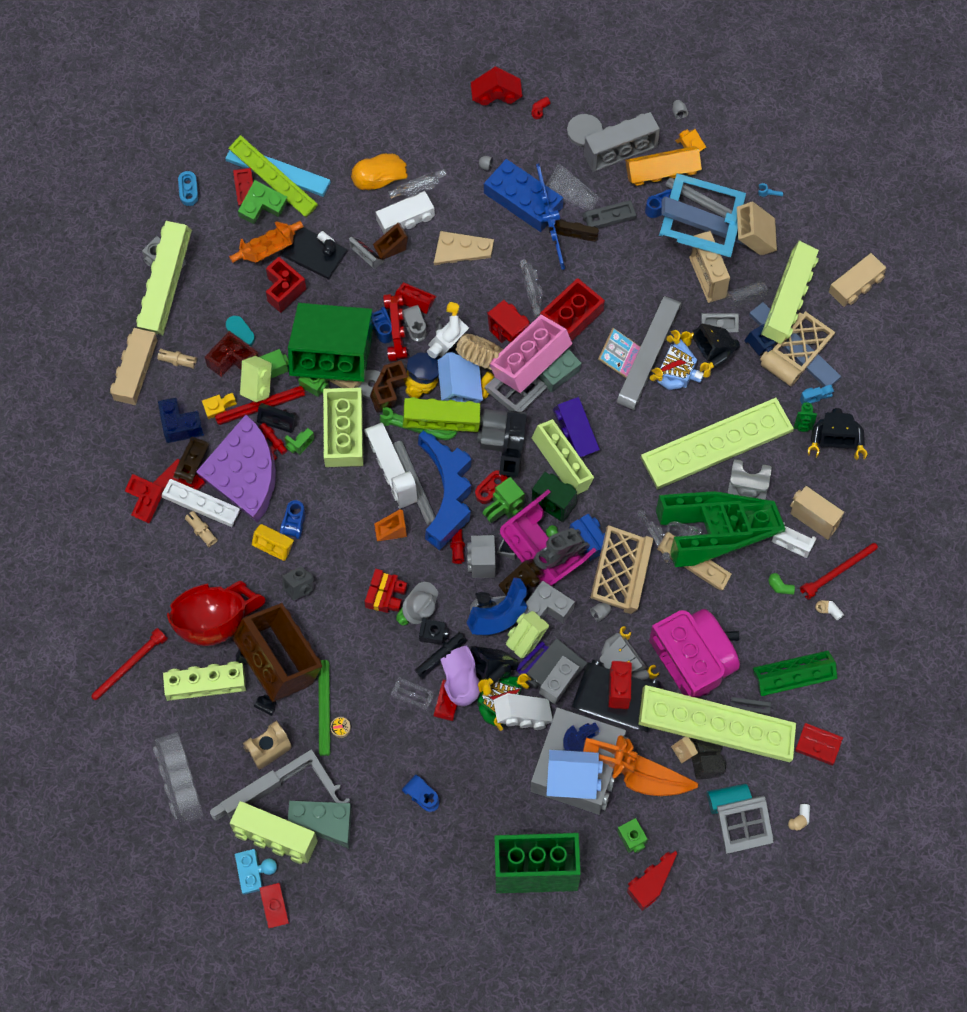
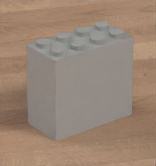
M557 708L531 781V792L600 815L601 809L605 811L610 794L607 791L611 792L614 786L615 779L612 777L614 769L603 763L602 774L598 773V779H601V791H597L596 799L547 796L549 750L583 752L586 738L616 746L618 736H623L624 739H627L625 737L626 730ZM599 748V754L615 758L612 753Z

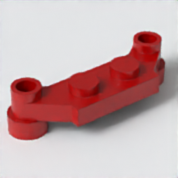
M386 294L383 296L385 309H390L392 339L394 346L387 348L389 362L397 361V359L408 358L407 347H403L402 337H405L404 326H401L404 314L400 306H404L403 295L392 296V294Z

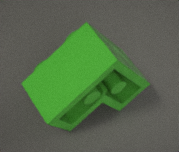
M254 180L238 210V217L252 224H255L262 210L279 217L287 203V196Z

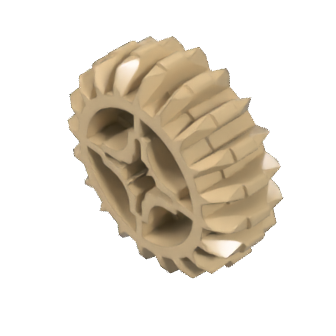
M463 334L459 338L456 347L457 353L462 358L492 370L490 367L491 361L494 358H498V354L503 350L495 343L473 334Z

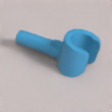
M765 183L759 184V189H765L764 191H758L759 196H783V192L768 189Z

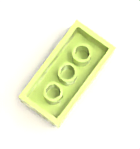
M323 389L325 467L363 466L362 389Z
M241 801L230 821L231 828L236 833L235 837L246 841L247 838L253 840L254 845L263 849L265 846L272 848V852L279 856L289 855L291 860L298 864L309 862L318 842L314 831Z

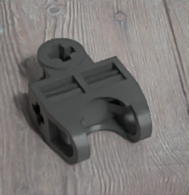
M570 528L550 536L546 541V547L534 556V562L541 569L553 568L564 564L570 557L581 555L590 545L584 541L579 529ZM539 557L545 558L547 563L541 562Z

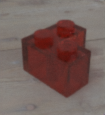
M228 331L205 356V361L208 368L222 377L233 364L242 370V360L259 356L255 349L231 331Z

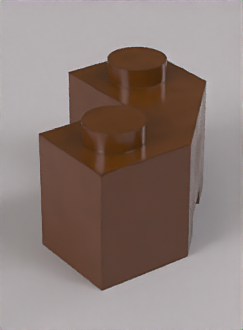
M402 360L383 366L370 394L376 412L382 411L385 407H394L397 397L393 388L405 385L408 378Z

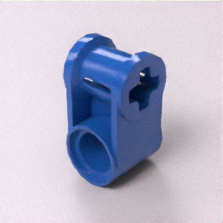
M672 189L665 190L647 199L645 213L648 217L656 218L662 216V199L665 196L670 198Z
M381 307V310L372 313V326L380 342L390 343L393 340L391 321L385 307Z
M293 500L288 503L280 528L281 534L294 536L296 539L301 537L305 519V509L300 501ZM294 509L301 510L298 514H292Z
M415 774L402 788V791L405 794L408 793L412 797L411 800L419 804L424 810L433 812L438 809L440 802L437 793L418 775ZM428 798V799L431 800V799L433 798V801H434V802H433V803H431V802H428V803H427V802H426V799Z

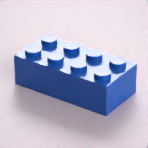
M505 159L485 181L484 194L539 232H542L548 225V222H544L542 215L546 214L544 207L547 204H543L541 193H544V190H542L540 181ZM545 185L549 207L553 211H560L563 208V197Z

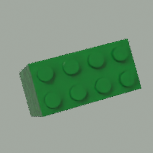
M298 303L288 345L289 376L364 382L373 336L372 309Z
M579 833L495 835L496 893L578 891L581 875Z

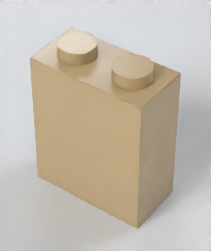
M753 201L738 206V240L759 255L777 251L775 218Z
M805 486L802 491L798 490L794 495V501L790 505L792 507L790 514L829 540L839 527L844 511Z

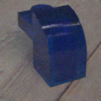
M584 724L579 728L578 732L574 725H572L564 735L563 751L583 752L586 738L592 739L599 735L597 724Z

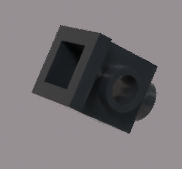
M422 617L419 632L420 642L441 645L443 640L448 639L449 628H446V622L428 620ZM431 629H438V631L432 632Z

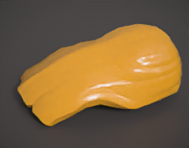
M380 154L373 158L359 161L352 169L351 178L354 185L360 190L378 189L395 180L406 179L405 167L407 165L396 154Z

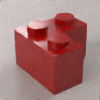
M496 66L471 82L472 100L483 106L489 105L496 99L510 104L522 97L520 78Z
M280 257L275 259L266 268L267 277L273 283L266 291L267 301L281 313L307 289L305 278Z
M505 300L487 313L489 331L501 343L505 340L511 343L530 324L527 317L521 316L515 306L511 303L508 304Z

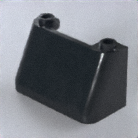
M592 660V663L587 662L572 708L649 733L650 727L638 725L642 690L645 685L663 689L664 687L660 686L661 682L650 678L647 682L631 676L629 709L608 707L610 669L603 667L604 663Z

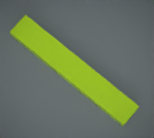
M241 135L229 147L233 154L251 168L271 188L287 196V202L305 218L318 206L311 197Z

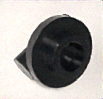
M268 695L259 696L254 707L272 716L275 711L276 701L272 702Z

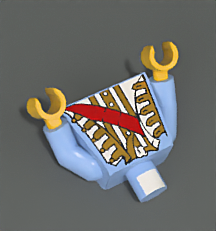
M671 331L674 338L669 335L667 336V341L674 342V345L671 344L661 368L651 370L655 375H651L650 380H657L659 384L668 390L686 388L690 379L701 383L704 372L695 369L697 359L680 339L679 331Z

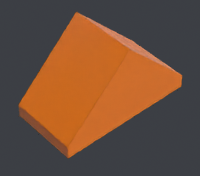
M401 509L374 524L377 541L407 537L403 510Z

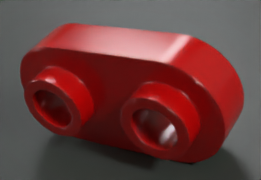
M499 470L493 471L475 490L477 501L482 504L490 503L493 500L495 487L500 485L494 481L499 479L502 483L507 480V476L499 475ZM486 492L488 496L483 497L481 494Z

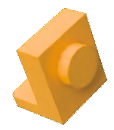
M696 129L682 131L678 134L680 137L675 140L676 143L681 142L684 148L696 146L699 148V152L706 148Z

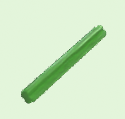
M321 660L322 668L319 672L320 756H329V661Z

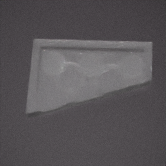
M560 163L557 164L546 184L547 187L563 197V202L586 212L594 210L600 199L596 193Z

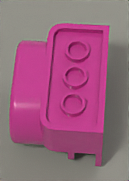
M701 609L692 615L687 611L681 610L652 625L649 642L683 695L695 698L702 695L706 696L711 690L721 684L723 678L736 672L740 667L738 655L731 641L716 618L706 609Z

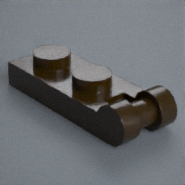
M191 437L173 478L178 480L181 478L186 480V483L192 484L197 473L196 471L209 447V443Z

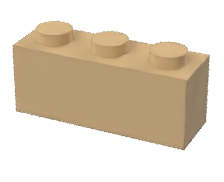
M870 253L833 282L829 293L843 307L847 304L852 305L857 301L861 293L866 294L872 288L871 285L875 282L878 284L884 279L886 267Z

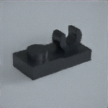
M263 403L260 404L257 415L258 423H265L267 426L290 433L293 432L296 420L295 412L289 413L286 409L280 410Z

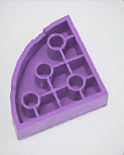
M245 415L196 472L207 484L236 507L240 508L241 511L255 522H258L270 504L275 487L276 468L274 457L266 438L258 426Z

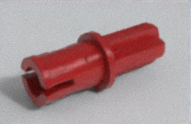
M462 529L453 536L450 543L452 562L454 564H462L465 561V543L462 538Z

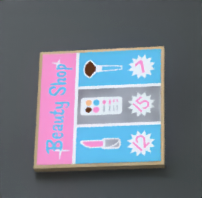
M612 328L598 360L624 378H627L640 350V346Z

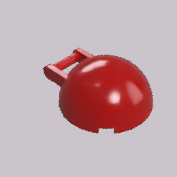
M238 581L226 589L222 587H209L207 583L193 587L179 595L171 603L170 607L172 610L170 614L167 613V617L172 629L183 640L197 646L217 645L232 637L242 618L263 606L265 597L247 588L246 583L243 581ZM240 594H244L249 599L245 601Z

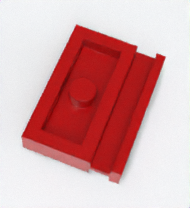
M805 723L795 751L833 766L843 737Z

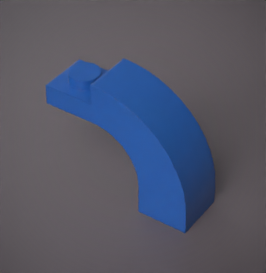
M513 578L507 596L498 605L490 608L472 607L467 620V625L472 634L491 635L504 631L516 623L517 619L527 609L523 599L526 597L527 589L521 578Z

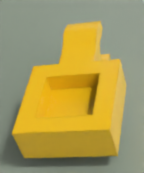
M233 393L227 394L223 399H221L220 395L202 400L208 419L214 418L216 414L225 412V408L237 405Z

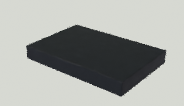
M304 227L297 230L293 236V244L284 249L282 257L329 280L346 255L347 249L335 243V251L332 252L331 256H326L322 252L323 248H325L324 243L317 238L318 234Z

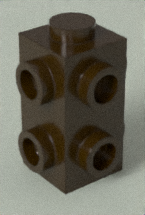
M533 559L526 560L498 586L507 596L513 578H521L526 589L535 587L541 582L540 578L544 575V572L535 564Z

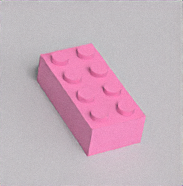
M540 315L498 354V358H494L491 361L490 367L495 378L521 393L572 345L567 329Z

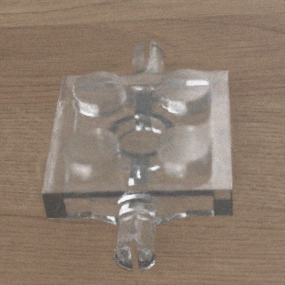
M442 169L432 174L423 175L397 186V189L389 191L388 195L390 199L399 195L409 196V198L414 197L422 189L427 191L435 188V184L439 183V178L447 176L446 171Z
M521 260L519 263L531 311L534 313V317L538 318L541 312L539 306L542 305V289L540 285H537V271L532 268L531 263L527 264V260Z

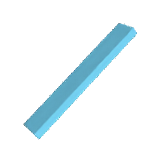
M229 150L225 158L227 162L243 168H249ZM265 156L300 189L324 197L331 183L330 179Z

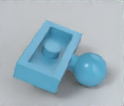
M255 849L235 854L242 894L260 891L259 887H263L261 873L272 875L277 870L276 862L270 858L265 859L259 865Z

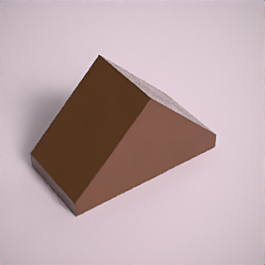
M398 222L378 239L373 246L380 259H385L405 251L408 237L402 225Z

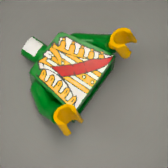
M527 674L501 678L495 684L492 683L490 685L492 692L489 695H484L483 691L480 692L478 707L484 721L497 726L502 731L503 727L501 724H504L497 723L493 700L507 693L521 695L520 686L528 689L529 685L525 682L531 680V678Z

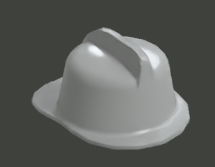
M429 582L418 583L403 602L402 611L407 621L412 624H421L422 617L428 619L433 614L438 596V591L434 585Z

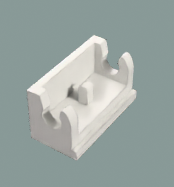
M786 526L785 532L773 536V543L805 558L808 557L816 541V537L809 538Z

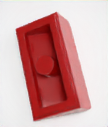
M404 282L395 293V295H403L404 305L409 307L418 305L420 311L425 314L428 313L436 298L435 295Z

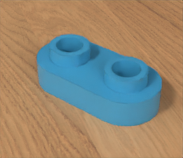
M185 171L178 177L179 196L184 205L192 206L198 201L197 179L193 172Z

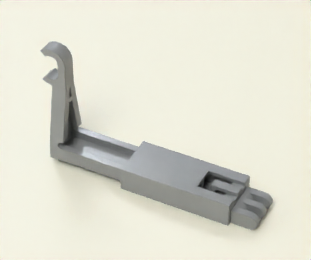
M311 749L278 771H270L210 810V814L213 820H219L225 815L231 818L240 801L249 805L254 804L281 787L282 782L309 765H312V769L335 803H349L350 799L338 800L335 792L340 790L341 785L334 786Z

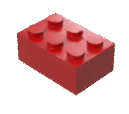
M577 278L541 311L540 315L567 329L572 341L604 311L605 300Z

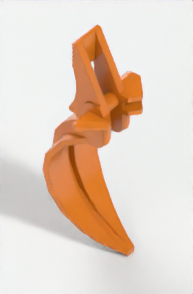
M618 736L616 746L590 738L585 740L583 752L598 753L599 748L615 756V758L599 754V761H603V763L614 769L612 775L614 779L620 773L624 774L626 787L635 792L653 796H671L698 788L697 782L639 756L638 753L632 751L633 745L628 738L624 739L623 736Z

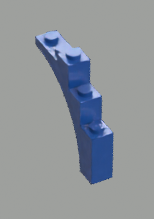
M423 430L418 436V445L435 463L444 489L441 507L433 522L426 529L425 539L438 550H441L470 521L471 511L462 502L470 495L471 484L462 476L471 468L472 459L467 452L461 451L458 448L451 452L448 446L442 445L432 434H428Z

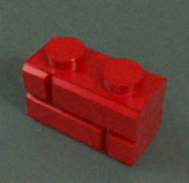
M622 661L611 662L608 707L629 709L632 663Z

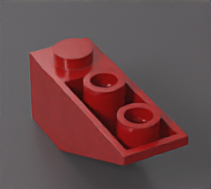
M676 850L672 854L667 852L663 855L658 865L654 866L652 864L644 871L645 875L640 879L635 877L628 883L627 893L642 911L659 898L677 856Z

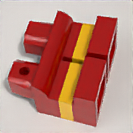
M375 568L371 586L365 599V607L386 613L389 610L400 611L402 599L394 598L393 596L395 592L405 595L407 583L399 580L398 575H389Z

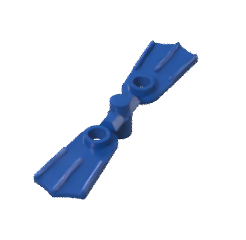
M536 164L541 187L544 190V193H541L543 204H547L544 207L546 214H542L544 222H548L549 228H553L550 233L552 241L557 242L556 249L561 269L563 270L565 269L554 227L555 221L560 220L559 211H553L549 207L540 164Z

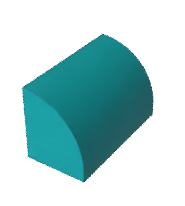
M747 784L706 791L711 814L718 813L717 806L752 798Z

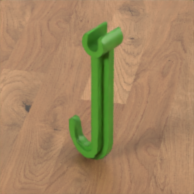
M388 407L383 408V415H380V423L382 422L384 426L391 424L417 433H421L424 430L426 433L432 434L435 438L441 440L452 439L458 432L403 427V416L393 413Z

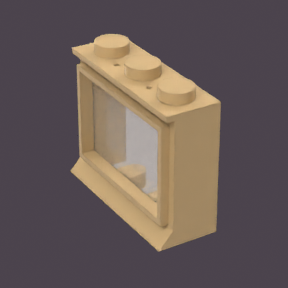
M711 231L694 236L715 242ZM692 247V253L689 258L708 303L726 298L730 276L721 255Z

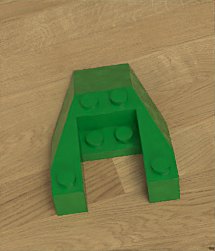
M712 491L659 495L656 507V514L660 525L704 522L708 532L706 535L674 537L670 554L675 567L695 566L785 532L786 529L775 501Z

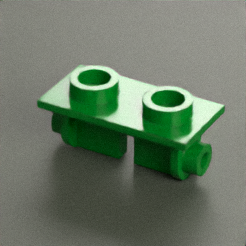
M805 402L802 404L801 412H798L794 429H798L800 432H807L813 429L817 413H813L811 403Z

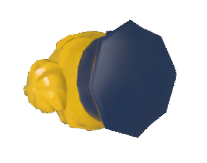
M417 353L407 359L408 378L405 383V391L410 397L420 398L423 393L428 394L438 383V359L430 357L428 353Z

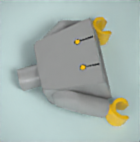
M625 626L620 628L619 633L614 634L605 641L601 651L602 656L599 659L604 663L605 668L610 669L612 661L632 663V677L646 680L648 678L655 679L659 675V673L653 674L651 670L656 668L655 665H651L648 670H645L647 666L628 642L631 632L629 634L623 633L626 630Z

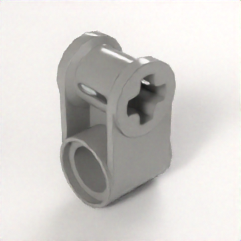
M415 305L404 309V326H406L411 339L417 342L426 338V324L419 306Z

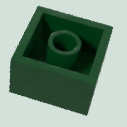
M544 472L532 488V501L549 489L550 493L538 503L543 511L564 523L576 506L577 491L571 484L561 482L556 475Z

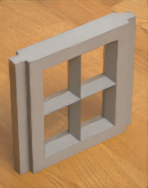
M495 377L484 389L510 411L523 412L547 389V386L537 377L532 382L535 386L527 394L524 391L520 393L524 397L517 404H513L507 399L516 390L512 388L505 396L502 395L497 389L503 382Z
M764 795L717 806L726 854L774 843ZM760 808L761 819L747 822L745 811ZM741 813L743 823L728 826L726 816ZM762 823L764 833L749 837L748 826ZM744 827L746 838L731 841L729 830Z

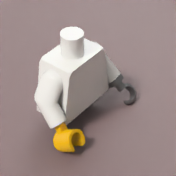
M448 303L446 312L452 313V316L449 317L450 321L445 327H442V324H438L441 316H438L435 320L437 326L435 329L436 336L428 344L430 348L427 350L428 355L432 358H436L438 355L442 357L469 329L457 316L459 310L457 303Z

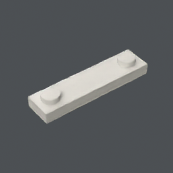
M172 479L169 480L162 493V498L230 527L233 526L240 513V508Z

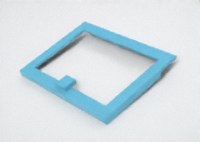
M677 173L670 195L671 199L679 201L683 182L736 197L732 214L726 213L724 221L729 223L725 244L722 245L671 230L673 219L664 216L659 236L665 235L676 238L678 243L731 257L738 230L737 207L744 204L746 193Z

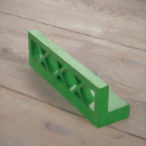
M829 651L753 668V673L758 680L761 696L837 679L836 662Z

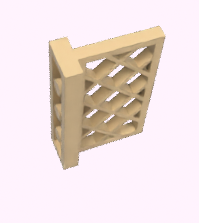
M608 525L590 598L624 609L625 613L632 614L638 610L653 538L648 536L643 538ZM610 534H617L620 542L613 544ZM629 539L637 541L636 549L632 551L626 542ZM621 543L627 551V554L620 556L615 548ZM610 549L617 558L612 562H609L606 557V552ZM629 555L633 564L627 569L622 558ZM617 561L623 569L618 574H616L611 565ZM608 567L613 576L607 580L602 575V569ZM624 573L629 579L628 584L625 586L622 585L618 576ZM612 579L616 581L620 588L612 592L607 583ZM604 585L609 595L605 597L598 595V587ZM621 591L625 597L624 603L618 602L614 594Z

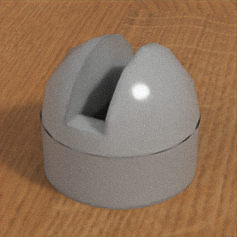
M481 157L479 160L481 169L490 171L491 167L489 168V166H492L493 157Z

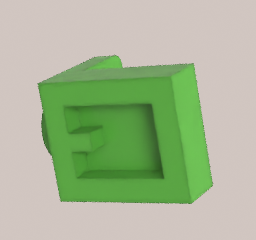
M307 428L304 432L298 434L296 441L287 435L284 438L285 446L291 453L296 452L301 455L315 440L314 432Z

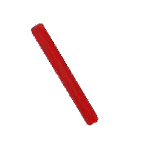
M298 386L269 396V398L251 402L216 414L215 419L217 424L221 425L258 412V407L261 403L274 407L305 396V391L302 386Z

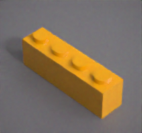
M696 146L625 160L628 180L634 183V185H642L645 183L644 181L651 180V182L661 181L663 177L668 176L669 178H675L677 173L693 175L697 171L702 170L699 148Z

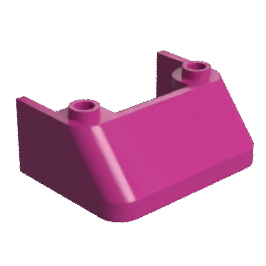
M549 489L500 528L502 538L522 563L526 560H534V556L546 547V541L549 539L537 523L544 514L538 502L550 493ZM591 549L582 557H570L564 564L556 567L541 569L544 572V575L540 578L541 582L543 580L552 586L585 562L596 549ZM539 557L541 562L547 563L545 558Z

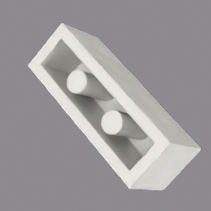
M425 191L376 211V220L384 234L398 222L402 225L403 229H412L417 223L422 221L428 222L435 216L434 206Z
M507 693L493 700L497 723H503L506 726L518 725L520 728L533 727L534 730L544 729L545 725L552 723L553 719L548 699Z

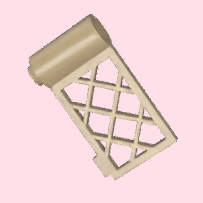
M806 311L804 314L801 312L798 314L795 324L791 327L793 329L792 334H801V341H792L790 336L789 342H786L787 338H785L782 344L778 343L773 350L764 352L760 358L762 367L791 387L835 335L832 329ZM805 318L812 323L813 328L802 327V322ZM816 331H824L828 336L818 339ZM804 332H814L815 339L805 340ZM815 343L816 350L807 352L805 344ZM792 345H802L804 352L794 353ZM782 346H789L790 354H783L779 349ZM794 357H805V363L802 367L795 362Z

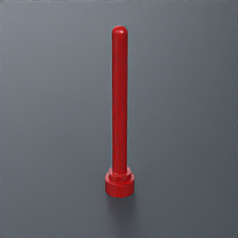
M876 543L870 544L814 583H805L800 587L801 593L806 592L808 595L805 598L807 600L811 599L816 595L817 589L877 550L878 545Z
M156 628L151 633L150 640L92 693V699H99L155 645L163 644L168 638Z

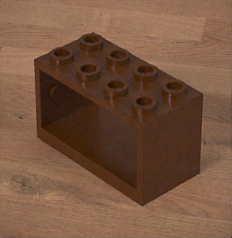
M283 603L242 618L232 638L272 702L311 686L322 668L320 658L315 655L310 643L304 638L300 627L295 624L289 610L285 608ZM271 627L299 671L298 673L290 676L286 675L260 634V631Z

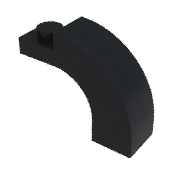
M508 410L499 475L515 477L519 475L525 437L526 412Z

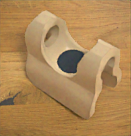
M277 720L268 726L266 732L255 739L250 738L243 743L244 750L250 752L258 769L264 768L292 748L287 734Z

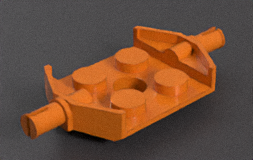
M299 220L292 225L274 222L276 229L269 230L266 234L254 238L246 244L241 239L239 252L229 256L231 262L234 263L242 258L243 260L256 263L293 244L295 231L304 227L302 222Z

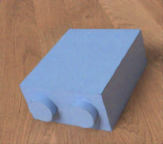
M448 352L438 359L441 401H473L475 403L483 401L480 368L478 365L467 361L461 355L453 352Z
M549 750L547 796L596 799L597 791H601V779H598V773L602 774L603 761H599V753Z

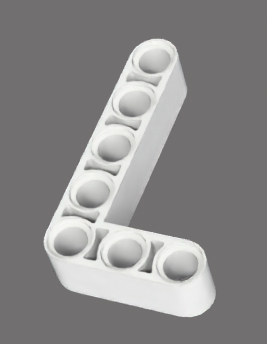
M381 422L364 429L366 437L369 438V444L373 452L376 453L380 468H383V475L388 485L390 484L393 497L399 504L398 508L401 509L416 503L417 491L414 478L410 471L405 472L383 423Z

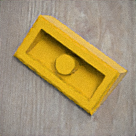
M260 524L254 531L252 546L285 561L294 540Z

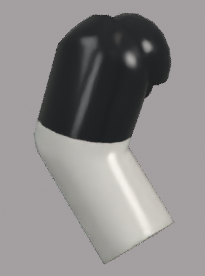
M321 231L317 238L324 243L325 248H323L322 252L326 256H331L332 252L335 251V241L324 231Z

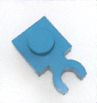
M827 385L821 389L818 387L804 390L800 397L801 404L805 402L814 403L820 401V399L832 397L833 387L832 385Z

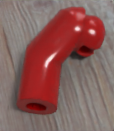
M544 97L532 105L531 114L533 118L540 119L543 116V108L551 104L548 97Z

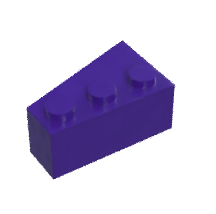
M579 397L558 404L553 409L562 433L580 458L600 450Z

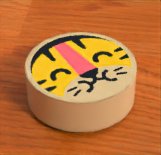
M344 717L335 718L330 726L332 734L338 738L346 737L351 730L350 722Z

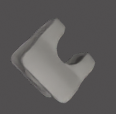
M734 459L728 494L766 500L772 467L763 464L759 473L749 474L743 469V461Z

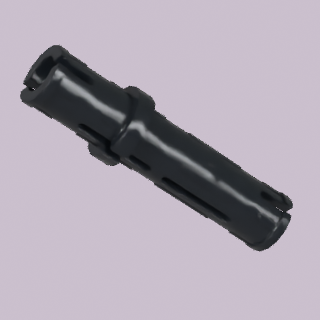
M458 632L447 643H442V647L419 667L415 668L414 671L423 679L441 663V658H446V655L451 654L452 650L459 648L467 642L466 638H463L462 633Z

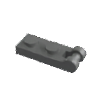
M631 200L590 210L582 215L584 221L587 222L586 226L598 229L636 219V213Z

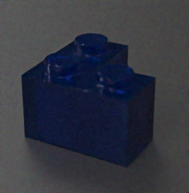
M177 398L158 401L163 433L167 443L204 436L199 411L181 414Z

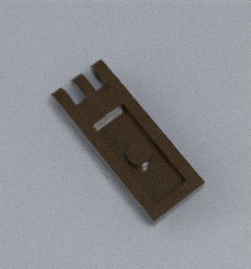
M563 219L555 221L554 227L557 235L592 242L598 240L599 230L596 227L586 226L578 222H566Z

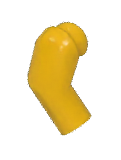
M489 371L481 379L483 399L489 395L487 390L484 389L485 386L495 377Z

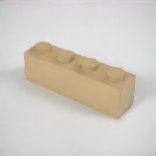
M134 328L132 334H129L127 349L122 353L121 366H118L116 370V381L112 383L110 393L115 401L136 405L157 343L155 332Z

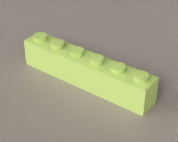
M166 221L165 226L161 229V240L156 247V259L151 265V277L147 280L146 295L142 298L141 313L137 316L136 322L139 329L155 332V334L159 335L164 334L192 232L187 225Z
M798 241L793 248L761 335L782 344L785 338H790L793 332L791 326L792 324L794 325L798 318L796 312L803 304L801 298L806 294L809 287L806 284L811 280L814 273L811 270L816 266L819 259L816 257L818 249L801 241Z

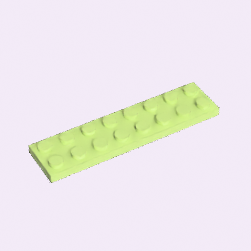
M774 398L641 455V460L658 490L791 433L794 428L777 398Z
M647 685L643 687L638 725L786 762L793 760L796 723Z

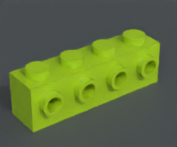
M415 397L404 399L403 427L478 432L480 425V403L473 401L456 402L455 400H425Z

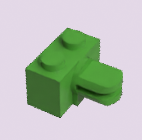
M509 477L495 487V493H493L494 503L485 508L482 514L488 517L487 520L490 523H493L504 514L511 518L524 508L525 493Z

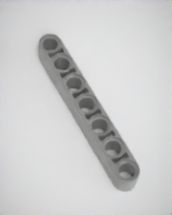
M666 296L663 297L620 391L617 404L635 410L636 402L639 401L643 393V386L645 387L650 371L653 370L656 364V358L661 353L664 340L666 341L670 333V327L674 324L677 311L680 310L682 302Z

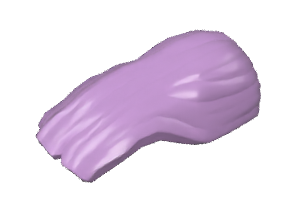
M462 646L452 650L451 654H447L446 658L443 657L440 660L446 675L444 687L448 697L458 706H468L480 694L478 687L479 679L476 675L475 660L470 649L467 646Z

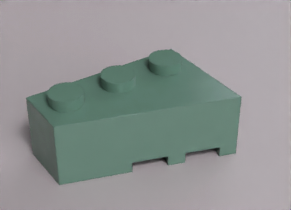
M289 801L288 821L314 831L318 837L349 849L352 812L350 803Z

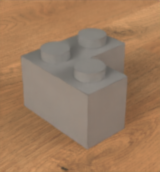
M494 535L471 536V542L467 543L468 572H472V578H495Z
M542 580L526 602L527 609L524 613L528 614L534 611L540 616V619L549 614L564 624L574 610L575 601Z

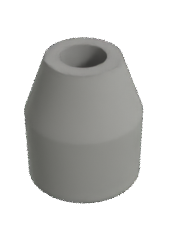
M681 100L674 101L672 111L675 118L680 119L677 115L678 112H683L682 118L687 117L688 110L686 105Z
M598 603L590 608V613L593 617L596 613L598 618H595V620L599 622L606 618L612 609L609 604Z

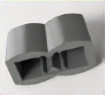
M485 409L484 415H480L479 426H483L482 432H478L477 443H481L480 449L503 451L507 422L506 411Z

